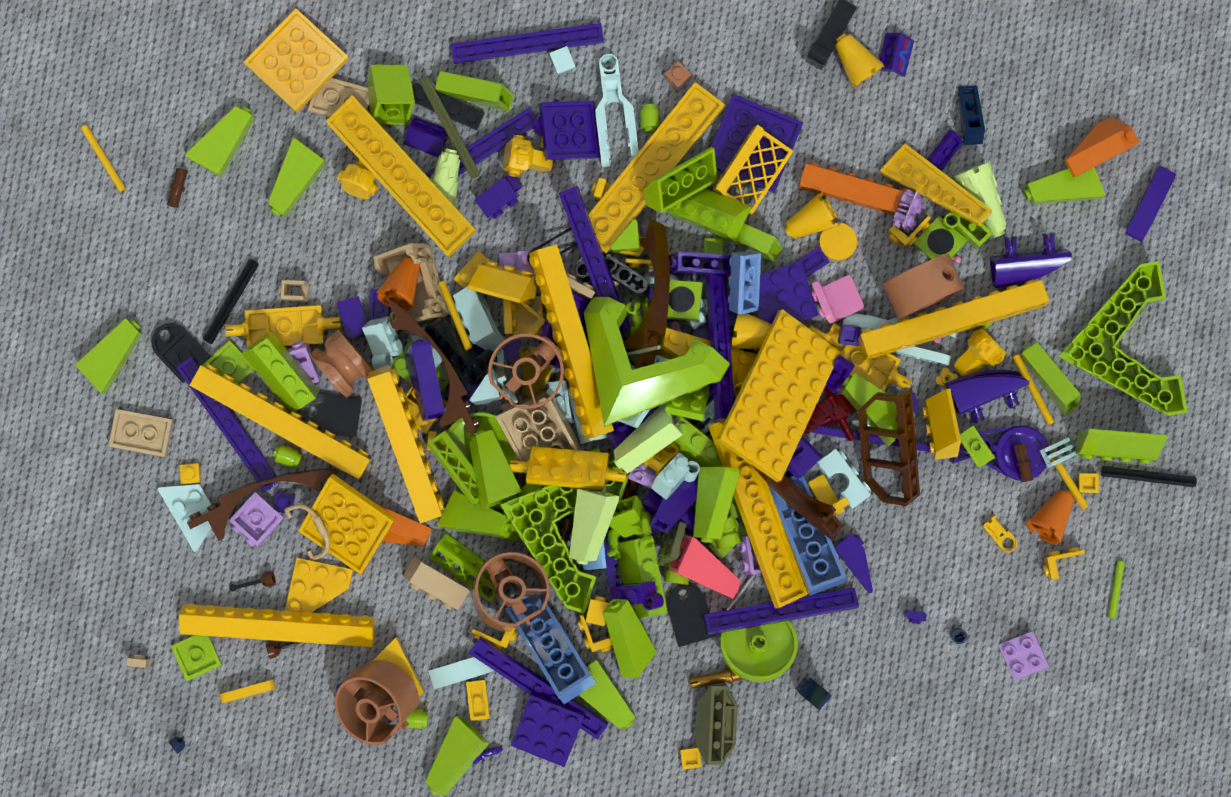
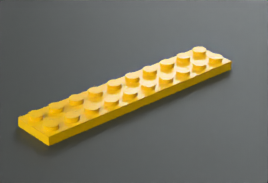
M696 82L589 213L600 247L604 253L610 251L611 245L646 206L644 188L657 177L677 167L724 109L725 104Z
M352 95L325 121L446 256L450 257L477 231L355 96Z
M723 421L716 422L708 426L723 467L740 469L734 498L774 607L780 608L808 595L767 482L749 462L716 440L725 423Z

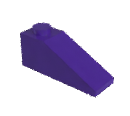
M851 533L835 545L834 548L867 593L870 594L873 592L865 549L862 546L864 542L858 534L854 536Z

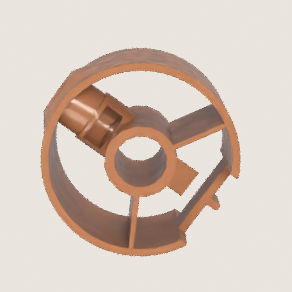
M949 253L909 269L882 284L898 320L918 310L922 311L965 289Z
M518 334L504 340L493 352L488 368L490 384L501 393L499 399L501 400L505 397L515 408L534 409L548 403L557 394L563 381L564 367L561 350L548 337L534 334ZM532 338L541 341L525 358L516 361L513 367L494 362L499 351L514 340ZM557 356L561 370L559 384L548 399L536 404L531 385L538 380L540 373ZM527 362L534 365L536 374L533 379L529 381L519 379L517 368L522 363ZM493 365L512 369L513 377L505 384L512 393L521 385H529L534 405H517L493 381Z
M516 552L496 554L483 562L472 587L474 609L485 624L496 630L511 632L523 623L529 626L531 624L529 620L537 615L539 616L547 605L550 592L549 581L544 569L533 558ZM505 562H516L529 568L537 577L541 589H526L523 580L513 576ZM485 570L488 571L490 579L496 587L495 598L500 605L494 618L484 609L478 594L479 579ZM507 585L514 587L517 590L518 598L510 599L506 597L503 593V587ZM524 596L542 597L539 610L515 624L504 623L496 619L503 607L513 608L517 616L526 612L527 609L522 602Z
M383 660L370 661L352 670L341 683L335 696V711L341 725L351 736L370 745L385 744L399 729L404 730L409 725L406 719L419 705L418 691L411 677L399 666ZM395 704H396L398 713H397L393 708H391V707H392L393 705H395ZM399 715L398 724H386V717L393 722Z

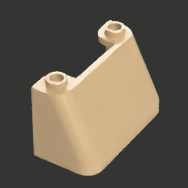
M410 243L373 257L375 270L381 275H386V277L392 273L405 257L410 256L414 264H420L414 304L411 310L405 311L418 325L448 315V307L438 285L441 281L435 258L428 244ZM391 312L390 319L392 322L397 320L394 315V312Z

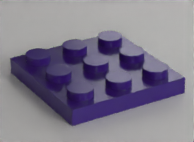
M594 101L541 102L539 104L545 161L596 159L600 157Z
M801 261L760 274L759 310L756 311L759 319L772 324L778 311L782 309L799 322L819 315Z
M531 692L511 746L565 767L585 713Z

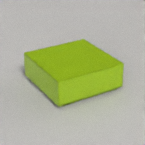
M704 238V253L723 255V238Z

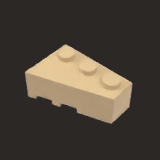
M414 556L403 574L410 582V587L417 591L420 589L426 592L425 595L434 601L436 598L443 601L441 605L449 610L452 608L459 610L470 591L464 585L436 570L431 565L424 563L416 556Z

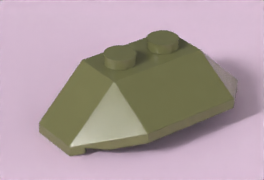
M709 686L697 703L695 743L706 765H724L726 758L736 745L738 705L729 692L728 686Z

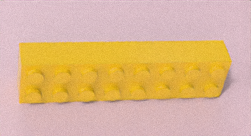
M391 365L369 371L367 380L419 522L423 523L441 517L444 501L441 493L437 494L438 484L435 476L431 477L430 475L432 468L429 459L424 458L425 448L422 440L418 441L417 439L419 432L416 423H411L412 412L409 404L405 405L404 403L406 396L403 387H398L399 376L396 368L392 369Z

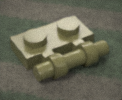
M677 522L667 534L663 535V545L657 555L659 558L658 565L665 566V563L675 561L680 556L681 542L686 535L685 523Z

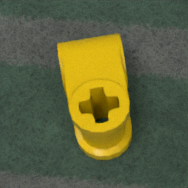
M670 443L646 460L643 465L645 467L649 466L659 475L678 454L679 447L674 443Z

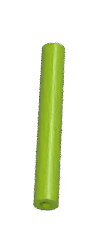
M1117 560L1108 618H1116L1124 561Z

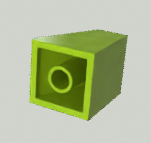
M370 65L367 76L370 114L380 125H408L415 104L408 65Z

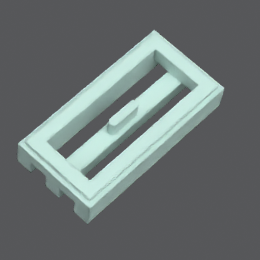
M1069 437L1040 450L1048 468L1077 455L1076 452L1071 450L1073 446L1068 444L1070 441ZM1063 444V449L1047 456L1046 452ZM1064 452L1067 453L1066 456L1057 459L1053 462H1050L1049 460Z

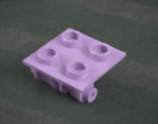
M908 189L903 193L900 201L902 203H899V206L908 209V211L897 208L898 212L895 213L892 220L894 222L893 226L900 228L902 225L907 236L910 235L911 231L914 232L917 226V221H915L917 215L921 214L924 208L919 192L916 191L915 195H913L914 192Z
M1028 631L1019 637L998 644L1014 680L1049 667L1034 631Z

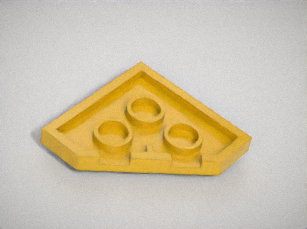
M296 558L285 610L314 612L350 588L354 570Z

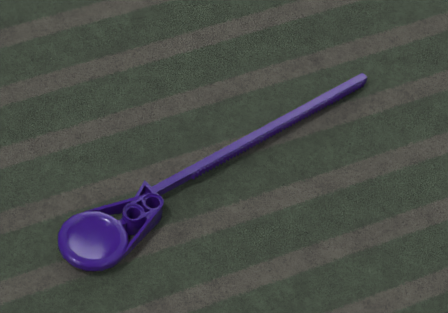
M821 425L815 431L810 432L847 439L844 431L840 430V427L837 430L836 427L833 429V426L830 429L829 426L826 428V425L824 427ZM1012 426L978 432L981 436L983 434L1004 431L998 438L996 445L990 439L982 437L984 442L988 444L990 451L994 452L995 461L998 466L997 468L990 463H986L985 465L1006 477L1021 481L1019 467L1016 466L1018 462L1014 445L1025 443L1028 458L1031 460L1032 477L1039 476L1046 469L1047 465L1040 450L1049 447L1045 436L1037 429L1029 426ZM853 430L854 440L860 441V432L856 431L855 433ZM868 434L869 443L886 445L878 435L872 436ZM896 438L890 446L900 448L899 440ZM918 440L916 441L917 451L930 453L929 445L920 444ZM961 445L958 457H953L952 464L971 458Z

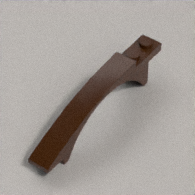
M652 219L649 220L646 238H640L639 244L647 251L653 265V295L643 321L636 331L623 342L626 352L657 346L659 335H665L670 288L668 242L665 225ZM657 350L636 354L634 368L638 369L654 364Z
M389 301L397 319L390 323L392 328L414 333L426 341L430 340L431 345L439 353L446 366L449 376L450 393L446 410L439 421L440 427L442 428L463 418L470 435L478 432L477 428L480 426L475 416L471 418L468 412L471 407L467 399L462 400L461 398L468 394L452 364L433 339L395 302Z
M752 465L759 475L794 510L828 538L833 539L843 527L833 514L836 509L832 505L809 496L791 482L785 474L781 481L776 482Z
M336 468L312 469L284 473L251 482L220 495L218 499L221 504L218 505L216 502L207 507L208 510L203 513L197 511L191 514L187 524L192 529L208 521L215 536L220 541L224 539L226 523L232 510L252 490L265 484L288 481L304 484L319 492L323 489L321 481L329 478L332 474L336 475L337 470Z

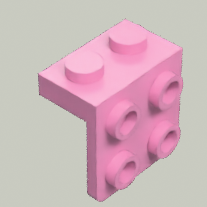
M850 275L823 287L819 281L812 283L814 289L811 291L815 302L819 301L821 305L818 308L822 318L826 317L830 324L864 308L863 301Z

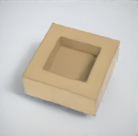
M133 654V657L127 658L126 666L147 668L150 667V659H145V655Z

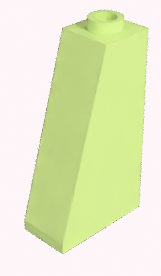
M667 403L660 405L614 450V463L619 469H623L628 474L683 435L679 416L665 413Z
M577 489L569 558L577 560L579 564H588V561L597 560L618 504L619 496L600 490Z

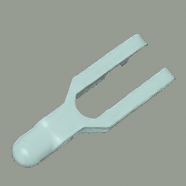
M605 54L599 60L603 98L595 112L602 167H610L609 142H607L608 134L605 107L608 104L616 102L624 108L627 137H629L627 142L629 156H631L630 162L639 150L633 105L622 95L618 59L613 54ZM606 61L613 63L612 69L608 70L604 67Z
M853 313L844 317L842 324L860 326L862 332L870 328L873 330L880 329V326L886 323L893 325L898 323L899 320L897 317L886 320ZM909 315L903 317V318L909 317V320H910V319H913V318H916V317L909 316ZM956 333L949 336L956 338ZM915 346L892 352L916 359L922 358L923 361L935 364L941 363L940 365L949 366L951 358L949 355Z

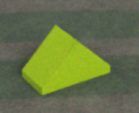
M636 219L632 220L611 245L610 251L612 253L640 250Z

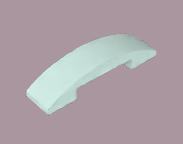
M471 657L429 670L428 672L433 688L437 689L494 670L475 657Z

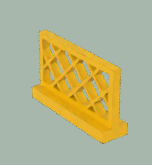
M756 125L752 128L713 190L738 201L736 198H740L743 204V197L753 195L754 204L749 212L752 215L794 151L765 132L762 127ZM763 136L769 140L771 148H760L759 141ZM781 148L786 151L787 154L784 159L776 160L774 149ZM771 150L773 161L763 163L761 152ZM753 153H758L760 164L750 165L749 156ZM774 163V174L766 176L764 165ZM761 166L763 177L753 179L751 168ZM748 168L750 180L740 181L738 173L740 170ZM763 179L765 188L763 191L756 192L754 181ZM751 182L752 193L743 195L741 183ZM737 184L739 196L733 197L727 193V190L731 185Z

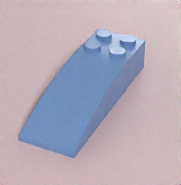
M804 475L799 480L794 476L788 477L799 489L813 497ZM768 485L808 595L811 596L845 583L847 577L831 539L801 516Z
M535 585L530 589H538V587ZM524 596L522 602L527 611L519 616L516 615L513 608H505L513 623L515 624L538 611L542 597ZM548 603L539 616L537 615L529 620L531 623L529 626L523 623L516 627L563 704H566L597 683Z

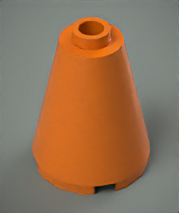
M410 256L403 258L378 288L377 298L390 308L389 301L392 300L404 311L411 310L414 304L420 264H414Z
M1058 490L1027 521L1026 527L1031 533L1034 530L1040 534L1038 538L1047 543L1056 545L1058 542L1060 544L1074 504L1072 493L1067 490Z

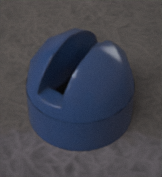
M954 628L951 632V639L956 644H962L967 639V633L962 628ZM962 632V634L954 637L955 634Z
M175 737L169 741V744L177 754L185 748V741H182L183 738Z

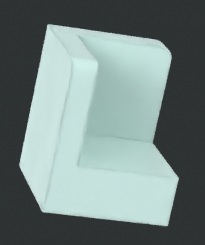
M567 46L549 53L558 74L572 70V72L576 71Z

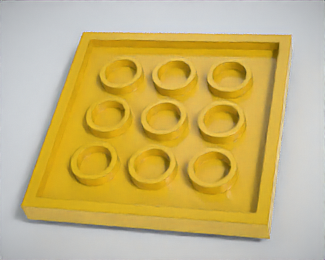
M295 8L243 63L298 113L350 58Z
M334 474L329 477L311 508L317 516H320L328 531L330 540L328 553L360 575L365 571L396 520V517ZM308 513L298 532L324 549L325 540L312 520L314 518Z

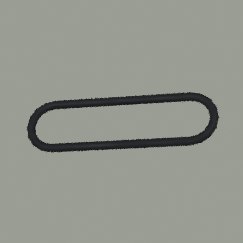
M570 227L560 234L554 236L553 238L549 239L543 244L532 249L529 253L540 249L541 247L552 242L553 240L557 239L563 234L569 232L570 230H572V228ZM577 242L561 251L560 255L577 246ZM528 253V255H527V261H528V263L530 264V261H529L530 255H529V253Z

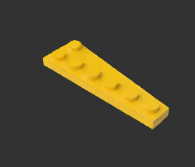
M906 143L880 170L882 175L914 192L918 191L921 196L977 226H980L992 213L988 206Z

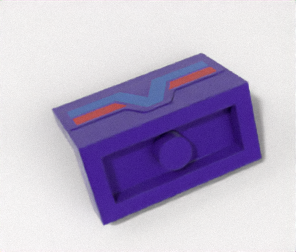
M886 33L879 59L884 64V67L880 71L894 72L905 77L914 40L902 33Z

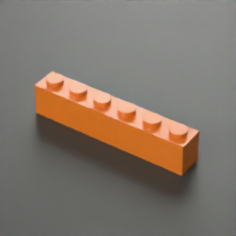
M813 162L804 166L798 186L799 189L816 194L823 192L824 196L895 215L898 212L897 208L908 211V209L899 206V203H902L900 201L903 193L907 190L905 188H901V190L894 189V186L891 184L883 183V185H880L870 178L862 180L857 178L855 174H841L835 168H820L821 165Z

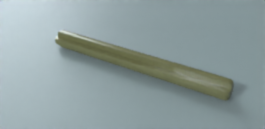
M427 76L421 78L419 83L468 174L472 179L478 177L480 172L431 81Z

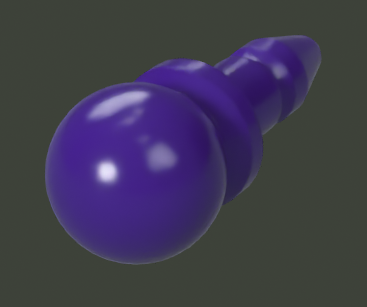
M492 747V749H485L473 761V764L479 763L480 760L485 761L484 757L496 755L503 748Z

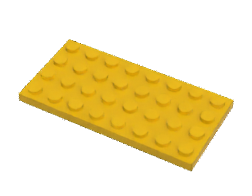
M783 309L779 310L716 440L774 481H781L834 368L833 363L841 352Z

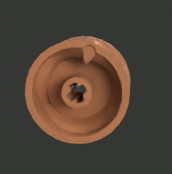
M338 329L326 340V350L316 348L309 355L333 385L348 398L355 392L353 388L354 382L359 378L367 380L368 372L374 369L350 340Z

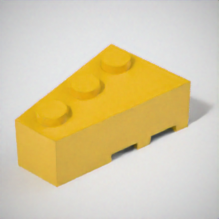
M396 637L374 660L388 661L403 669L413 680L420 697L425 692V689L399 637Z

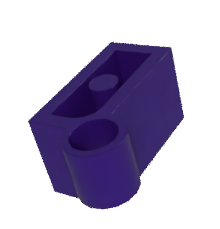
M503 177L474 200L487 218L497 219L504 213L503 210L508 206L511 208L519 202L517 198L520 195L517 191L523 187V184L517 177Z
M655 581L610 587L612 600H628L631 605L642 603L646 610L661 608L664 604L663 596L656 592Z

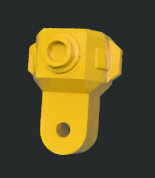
M514 135L506 143L503 169L509 172V176L519 177L528 169L542 172L552 171L553 160L545 161L544 151L534 150L531 141L524 140V136Z
M360 160L357 164H348L346 169L341 170L337 177L342 190L360 199H369L371 194H376L379 187L376 184V177Z
M984 329L975 330L968 340L969 349L955 362L954 368L962 377L977 373L985 365L994 366L1001 363L1006 355V351Z

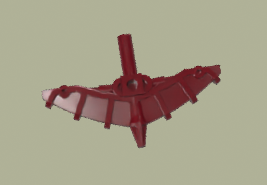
M824 387L826 399L820 404H816L803 435L815 431L820 425L831 422L840 424L848 441L854 440L855 436L846 419L849 417V414L856 413L857 410L844 395H834L830 389Z

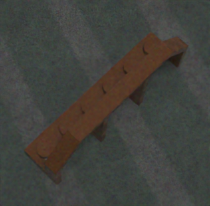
M905 387L896 394L877 392L858 411L864 481L883 503L908 506L920 496L912 388ZM876 400L895 402L898 430L868 426L866 410ZM868 434L898 438L901 463L870 458ZM871 466L900 470L904 498L889 496L872 478Z

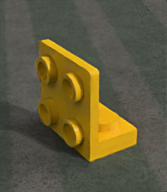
M535 296L534 299L528 300L532 303L530 307L533 310L539 309L543 312L541 296ZM503 299L505 335L526 334L537 321V318L517 302Z

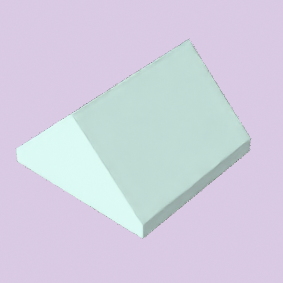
M492 369L493 381L501 388L495 376L496 371ZM488 373L470 399L476 406L503 401V398L499 399L501 393L490 384Z

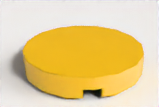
M840 223L838 227L821 233L819 245L830 260H846L856 250L857 236L850 226Z

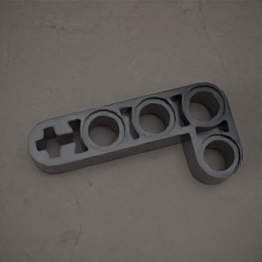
M846 0L838 1L819 37L811 47L805 62L822 71L837 44L836 39L843 34L857 6Z
M603 252L607 265L610 263L615 264L614 268L609 270L615 282H618L639 298H645L650 294L651 287L644 277L609 253ZM581 256L574 267V272L582 282H589L591 279L588 272L585 275H580L581 270L586 268ZM624 274H630L627 280H621ZM635 281H636V283H637L638 285L644 286V288H643V289H641V288L638 289L637 286L634 284Z
M438 317L425 326L424 331L433 339L449 362L466 381L475 383L488 373L489 362L493 354L492 350H485L480 355L472 348L465 350L458 332L443 317ZM496 356V358H495V360H494V362H496V363L498 362L497 356Z

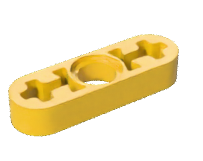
M274 679L225 692L219 694L222 704L273 690L276 687Z

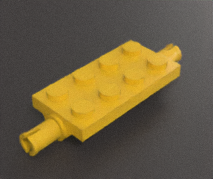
M321 305L245 311V322L242 324L226 325L225 329L233 331L225 332L227 337L241 335L246 337L247 348L271 331L284 347L292 346V344L298 341H302L303 344L308 342L309 345L324 344L325 329H342V324L337 323L342 322L340 316L324 318Z
M833 323L830 331L827 333L818 330L812 325L810 326V330L841 352L840 356L855 365L849 374L850 377L857 373L883 392L889 383H894L901 388L910 387L909 385L913 380L899 374L897 370L901 359L889 353L865 361L859 343L858 346L841 345L838 343L840 326Z
M532 446L528 462L510 460L512 472L526 473V483L604 490L605 483H608V481L626 483L627 473L623 470L609 469V453Z

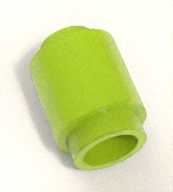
M642 105V110H640V129L644 130V133H654L659 127V110L657 105Z
M282 444L281 447H276L273 457L276 458L275 462L291 469L293 467L297 469L303 454H300L296 449Z
M414 709L406 719L409 723L406 728L422 729L427 727L429 712H424V709Z

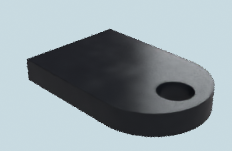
M167 323L161 325L152 336L151 344L154 353L182 383L186 381L176 367L191 356L199 366L211 358L189 332L178 324ZM164 330L170 333V337L166 341L160 339V333Z
M318 394L314 400L302 408L303 421L308 422L310 420L318 424V429L323 432L328 430L338 435L357 437L362 399ZM311 406L317 409V414L314 417L307 415V409Z
M683 585L674 589L669 595L667 607L678 646L681 647L716 637L715 634L707 635L704 614H709L702 592L690 585ZM681 590H687L690 594L689 599L686 601L680 600L678 593Z

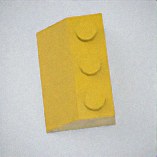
M487 260L486 263L479 264L467 289L521 303L535 298L537 290L536 275L530 270L523 269L519 271L515 270L514 266L504 265L503 267L499 266L496 261Z
M949 388L926 399L925 407H922L923 418L927 419V424L925 425L926 435L930 436L931 439L929 450L930 453L934 454L935 460L958 457L961 444L951 389Z

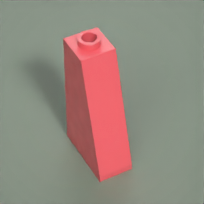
M685 535L680 546V556L677 560L672 561L669 571L734 599L739 591L741 581L696 538Z

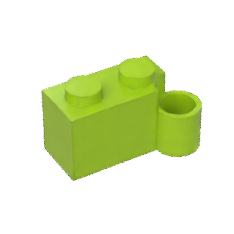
M952 212L948 213L942 220V225L945 229L952 230L955 228L968 240L967 242L975 250L993 234L983 223L977 226ZM946 218H954L955 225H948Z

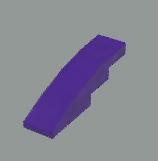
M1160 165L1158 166L1134 211L1125 234L1140 242L1144 240L1176 176L1175 173Z

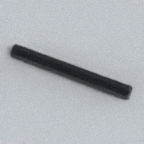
M248 260L203 337L205 342L213 344L256 271L259 265L256 261Z
M1109 466L1101 467V476L1187 487H1196L1197 478L1193 476Z

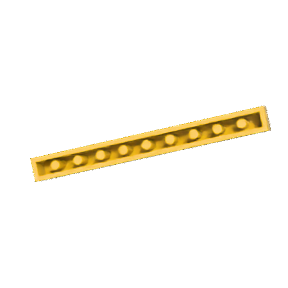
M558 245L535 250L529 253V261L534 268L535 281L541 291V301L547 311V320L552 327L553 339L561 350L564 376L570 386L569 392L574 399L575 412L581 422V431L585 435V439L614 431L612 425L604 428L592 357Z
M1033 279L1025 282L1023 286L1013 285L1006 288V291L1003 292L996 290L983 298L981 296L973 297L970 299V302L966 303L959 301L950 308H945V306L939 307L933 313L927 314V312H923L910 320L909 317H906L893 325L886 323L881 325L880 329H866L861 332L862 334H860L858 342L866 361L1042 308L1050 300L1042 280L1035 281Z
M210 364L206 366L200 365L189 386L358 480L361 479L372 459L368 457V452L360 448L358 451L352 448V443L344 439L339 441L334 438L336 435L328 430H325V432L319 430L318 424L310 420L308 422L301 419L302 416L294 411H291V413L285 411L284 405L276 401L274 404L267 401L268 397L260 392L257 394L251 392V387L242 382L240 385L233 382L235 378L226 373L223 375L217 373V368Z
M190 603L182 605L179 613L180 634L373 647L375 640V617L311 613L309 611H278L272 609H253L250 607L204 606Z

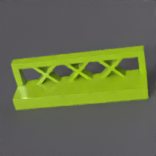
M444 431L427 442L426 445L473 506L478 502L480 503L474 468L447 432Z
M447 533L438 542L429 556L431 560L471 589L474 582L469 578V575L476 578L484 562L483 559ZM439 551L440 553H442L445 556V559H441L439 556H437V552ZM453 564L459 565L461 570L455 569ZM485 570L479 579L478 594L492 602L495 598L496 587L490 579L488 571ZM484 586H488L494 591L492 595L485 590Z

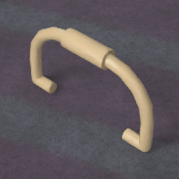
M294 504L286 507L284 511L288 519L293 517L290 511L294 509H304L314 518L312 520L325 540V548L323 552L315 556L311 550L307 551V554L311 561L324 557L330 549L328 531L320 516H317L314 510L307 505Z

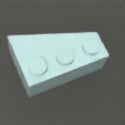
M467 286L453 295L456 309L463 317L461 321L464 327L469 330L470 334L468 337L470 341L485 350L490 349L494 351L507 337L500 334L497 328L500 324L498 321L494 322L490 313L491 308L483 294L469 290Z

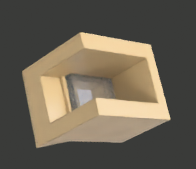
M282 280V285L279 286V296L284 301L309 302V283L306 281Z

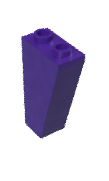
M678 251L669 255L670 274L706 276L711 273L730 277V258L732 255Z
M416 340L410 345L405 355V360L422 421L441 418L444 413V407L430 340Z
M699 473L693 482L684 480L667 500L663 497L661 498L650 526L667 534L696 503Z

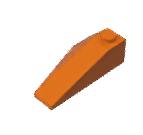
M1109 117L1095 124L1089 134L1083 138V141L1064 162L1074 178L1138 145L1140 141L1130 125Z
M379 505L396 517L395 522L382 542L425 546L431 533V528Z

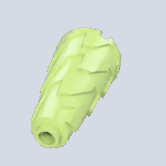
M446 148L445 152L439 155L434 174L431 175L430 179L452 204L457 207L458 199L456 197L459 183L457 179L460 159L459 155H456L457 151Z
M990 161L955 175V181L992 210V213L983 224L993 233L994 238L1005 234L1004 230L1007 229L1006 220L1001 208L1002 203L996 188L997 183Z

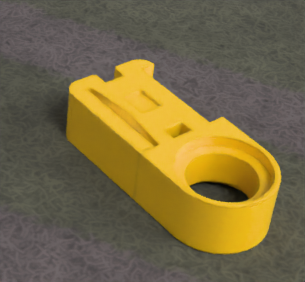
M992 516L982 525L983 529L1002 551L1011 552L1017 547L1016 538L1009 530L1005 531L1006 529L996 519L997 516ZM1005 538H1010L1013 541L1010 549H1006L1002 545Z

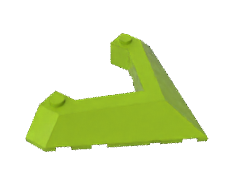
M1160 261L1140 264L1058 357L1167 416L1188 413L1181 375L1161 378L1116 347L1146 304L1167 299Z
M593 297L584 311L604 428L618 420H625L635 416L643 410L647 411L677 399L678 396L683 394H689L702 389L703 386L717 383L721 381L730 365L714 348L695 339L684 356L632 370L619 331V327L627 316L626 305L610 297Z
M614 460L608 462L609 469L623 470L616 466ZM629 472V473L627 474V476H626V483H627L628 476H629L630 472ZM608 481V483H605L604 490L600 491L619 496V501H621L626 483ZM548 485L500 504L535 561L544 569L549 583L565 608L585 614L596 576L578 571L572 558H569L570 553L555 524L562 517L575 512L577 489L583 488Z

